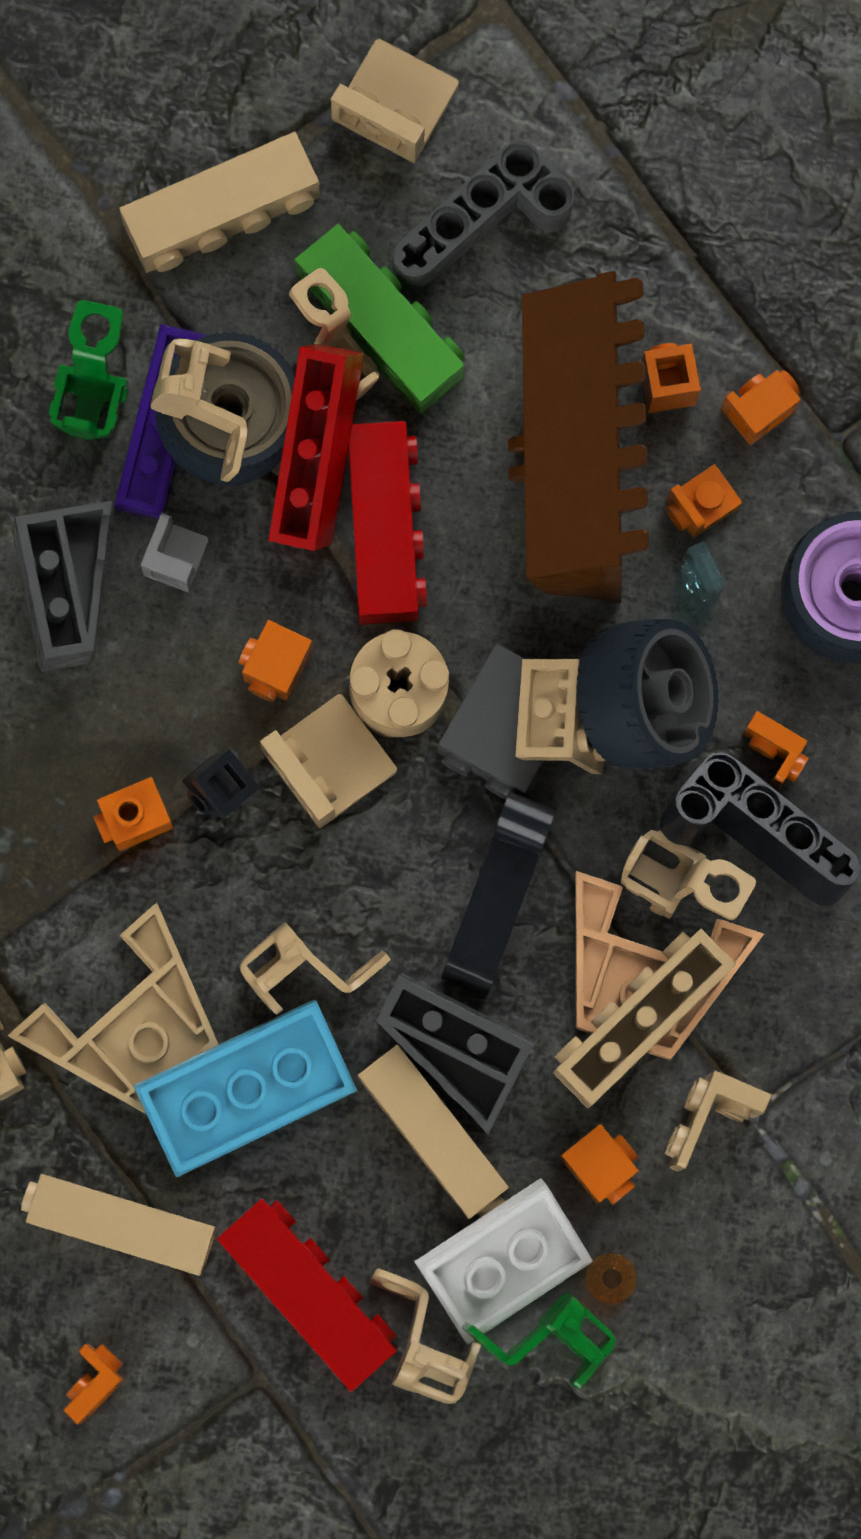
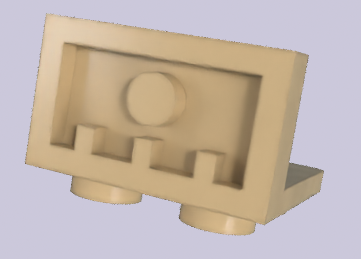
M376 39L349 87L340 83L331 98V120L415 164L457 91L459 82L456 78L382 39Z
M522 659L515 757L520 760L570 761L591 774H603L604 761L607 760L603 759L596 752V749L592 747L587 734L584 732L581 717L579 716L578 699L576 697L578 668L580 667L579 659Z
M341 694L333 697L281 736L275 730L260 741L263 754L319 829L397 772L395 764Z
M716 1070L707 1075L705 1079L699 1077L698 1081L695 1080L684 1103L683 1108L691 1111L686 1125L680 1124L679 1127L674 1128L664 1154L672 1157L668 1168L676 1172L686 1169L713 1101L718 1103L715 1109L717 1113L743 1122L744 1119L748 1120L749 1117L755 1118L764 1114L772 1094Z

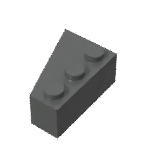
M112 500L15 517L12 536L41 672L89 664L94 651Z
M404 973L398 976L376 1020L477 1121V1124L487 1134H489L536 1041Z

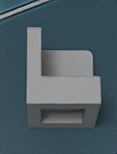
M161 513L140 565L143 575L189 593L207 549L208 538L174 525L170 515Z

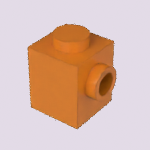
M665 343L654 346L649 351H644L641 362L645 364V379L642 384L648 413L695 406L701 388L692 343L679 346L676 343Z
M267 620L259 639L256 640L251 637L239 659L238 664L244 666L242 671L243 679L250 684L248 691L269 702H274L276 697L288 702L313 652V642L296 632Z
M152 776L97 799L102 813L93 816L104 843L114 840L119 852L174 829Z
M601 1124L559 1157L596 1204L607 1198L613 1205L635 1187L630 1178L639 1171L632 1163L638 1158L636 1152L620 1134L613 1139Z

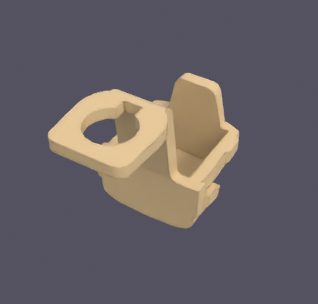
M316 269L290 289L289 296L305 318L312 324L322 327L314 344H323L364 353L346 327L351 318L347 295L325 269ZM320 286L329 292L332 298L331 308L334 310L332 315H329L326 310L315 308L309 302L307 292L310 287ZM365 353L361 368L365 378L359 382L356 401L375 384L380 374L377 370V365ZM297 362L292 367L294 374L296 372Z
M174 339L164 351L150 407L162 414L180 419L185 415H189L230 433L220 477L221 481L229 482L240 470L247 438L246 421L241 416L201 400L200 397L206 365L225 366L230 360L231 352L200 341ZM175 353L181 356L177 375L169 376L173 354Z
M650 830L644 836H640L630 851L623 868L621 884L636 896L639 895L652 903L650 907L652 912L669 919L682 898L694 892L697 901L703 907L729 920H734L738 917L752 893L756 880L731 862L726 860L710 861L705 859L706 855L687 845L685 847L669 841L662 831ZM651 840L674 853L680 860L678 866L674 869H669L642 854L648 842ZM631 874L656 889L659 895L628 878V876ZM707 875L714 878L720 875L733 878L739 888V893L735 900L725 903L717 901L710 892V886L704 883Z
M284 922L247 954L239 967L240 972L254 992L270 1010L278 1015L283 1009L268 991L305 960L340 991L350 993L365 983L386 965L391 958L383 950L380 951L344 982L314 956L289 925ZM272 944H275L277 949L276 956L253 974L247 965Z
M377 1268L371 1277L370 1284L400 1297L416 1301L407 1346L403 1352L392 1385L419 1393L442 1403H456L462 1397L479 1355L481 1344L472 1342L464 1361L419 1343L429 1301L428 1292L413 1281ZM428 1377L453 1387L452 1394L450 1395L419 1382V1379Z

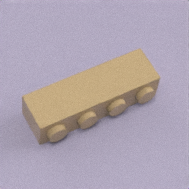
M292 132L124 205L119 209L123 225L145 272L148 273L155 269L158 272H165L177 267L183 262V257L198 250H201L202 253L214 251L222 247L227 242L228 237L242 231L246 234L255 233L267 227L271 223V219L285 212L295 215L309 209L315 203L314 200L320 198L319 180L296 132Z

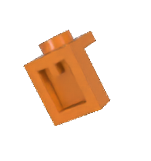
M714 464L683 486L677 484L671 488L666 499L669 504L666 507V512L680 531L687 529L694 539L739 509L743 502Z
M756 711L742 734L751 739L748 746L760 755L772 760L776 755L784 759L772 779L771 785L779 789L785 779L793 783L796 781L809 757L801 753L808 742L806 739L759 711Z
M85 1344L78 1351L99 1374L94 1379L88 1373L85 1374L66 1394L71 1403L63 1411L77 1425L83 1424L126 1380L118 1372L123 1363L103 1344L97 1349L90 1344Z

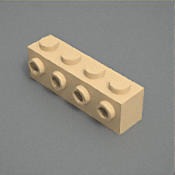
M702 929L697 931L691 938L682 932L662 952L669 959L655 973L647 966L626 987L633 994L619 1008L611 1001L591 1021L597 1028L594 1033L583 1043L575 1036L555 1056L561 1065L556 1068L553 1074L587 1109L737 965Z

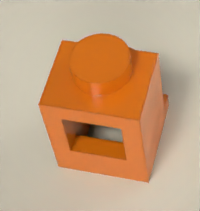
M776 370L767 378H764L762 374H758L739 389L740 398L734 391L726 395L721 410L751 446L796 412L801 398L798 396L800 389L792 376L785 370L781 372Z

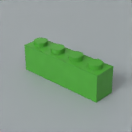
M338 223L294 259L295 274L300 280L318 268H323L344 290L348 298L351 318L346 327L351 332L350 335L416 411L421 414L464 378L465 364L462 361L465 359V356L451 338L445 337L442 340L431 328L434 322L420 303L415 301L410 304L399 292L402 289V285L391 270L386 266L379 269L368 257L371 251L364 240L354 231L348 234ZM320 286L310 287L309 290L332 315L334 310L331 308L332 298L329 292Z

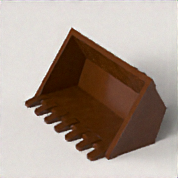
M615 271L597 274V277L522 295L524 435L508 439V451L524 454V464L508 468V475L511 482H525L526 579L547 595L604 599V602L621 603L622 556L647 550L649 547V532L644 529L621 532V514L647 507L648 490L644 487L620 490V472L644 466L647 463V448L641 444L620 448L619 430L631 428L646 421V406L640 402L619 406L618 389L643 382L645 379V364L641 361H633L618 365L617 347L642 340L644 338V322L634 319L617 323V306L642 298L643 281L635 277L616 282Z

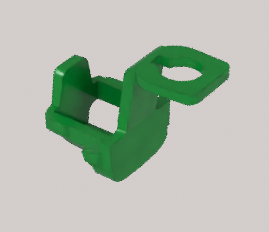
M80 300L76 304L68 333L73 347L72 360L74 367L59 364L53 388H56V392L49 410L51 424L71 437L89 441L110 437L117 423L119 405L121 402L126 403L129 392L127 378L110 375L107 355L116 349L120 339L123 312L118 307L87 300ZM101 315L109 321L110 331L104 339L97 342L96 348L86 346L87 339L82 334V324L89 316ZM65 394H75L78 402L74 417L65 416L62 421L59 420ZM105 402H111L104 430L98 429L97 425L102 405Z
M570 1293L561 1295L539 1319L540 1324L507 1353H504L473 1324L466 1322L461 1327L492 1356L506 1365L517 1364L552 1333L583 1360V1363L569 1380V1383L576 1389H580L612 1352L616 1342L612 1332ZM584 1318L605 1336L598 1346L582 1333L581 1325Z

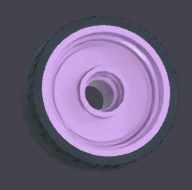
M860 511L829 517L811 528L798 541L790 553L781 581V600L784 615L796 637L811 651H815L816 654L842 663H861V600L853 601L847 598L841 588L842 583L847 581H853L861 585Z

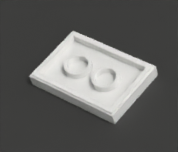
M540 1178L414 1262L468 1345L474 1339L461 1328L466 1322L473 1324L485 1334L592 1263L593 1260L547 1184Z

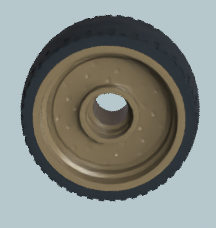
M237 332L206 335L204 338H199L196 341L231 352L230 360L225 366L206 365L200 399L218 407L222 405L233 406L246 421L247 438L238 474L229 482L220 480L230 433L189 415H185L180 419L155 411L157 429L168 454L189 475L214 485H242L268 474L281 462L295 374L288 361H285L283 355L261 339H256L254 336H248L244 333L237 334ZM178 354L172 360L169 376L177 375L181 356Z

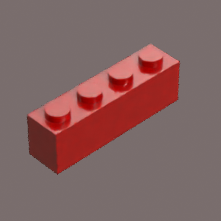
M323 344L299 347L268 541L312 551L332 545L364 353Z
M406 421L352 424L349 440V462L359 625L418 622V607H427L426 579L416 578L415 560L424 559L422 530L413 531L412 512H421L419 483H410L409 465H418L416 436H407Z
M261 1198L224 1231L217 1240L341 1382L352 1392L397 1351L391 1345V1342L397 1335L378 1313L369 1320L357 1304L363 1299V1296L345 1276H342L336 1282L324 1269L323 1266L330 1259L311 1237L302 1244L290 1228L297 1222L281 1203L276 1200L269 1206Z

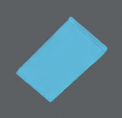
M314 999L133 1085L176 1178L357 1091L320 1007Z

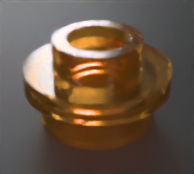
M607 1253L598 1256L589 1265L586 1273V1284L594 1298L606 1304H616L626 1300L634 1291L636 1272L631 1262L624 1256ZM610 1268L617 1270L621 1276L620 1284L613 1289L606 1287L602 1281L603 1273Z

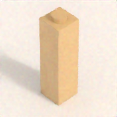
M398 1044L358 1074V1079L468 1220L475 1214H478L481 1218L505 1202L501 1194L509 1188Z
M44 1174L40 1175L38 1183L30 1181L21 1206L22 1211L28 1212L25 1223L198 1276H203L217 1228L211 1225Z

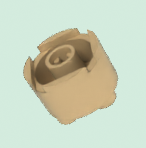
M394 629L365 644L354 659L349 684V695L353 710L368 730L379 736L395 738L420 734L432 726L443 710L449 686V671L439 650L427 639L402 630ZM392 678L395 681L401 678L408 681L406 688L408 692L401 688L395 693L389 690L390 679Z

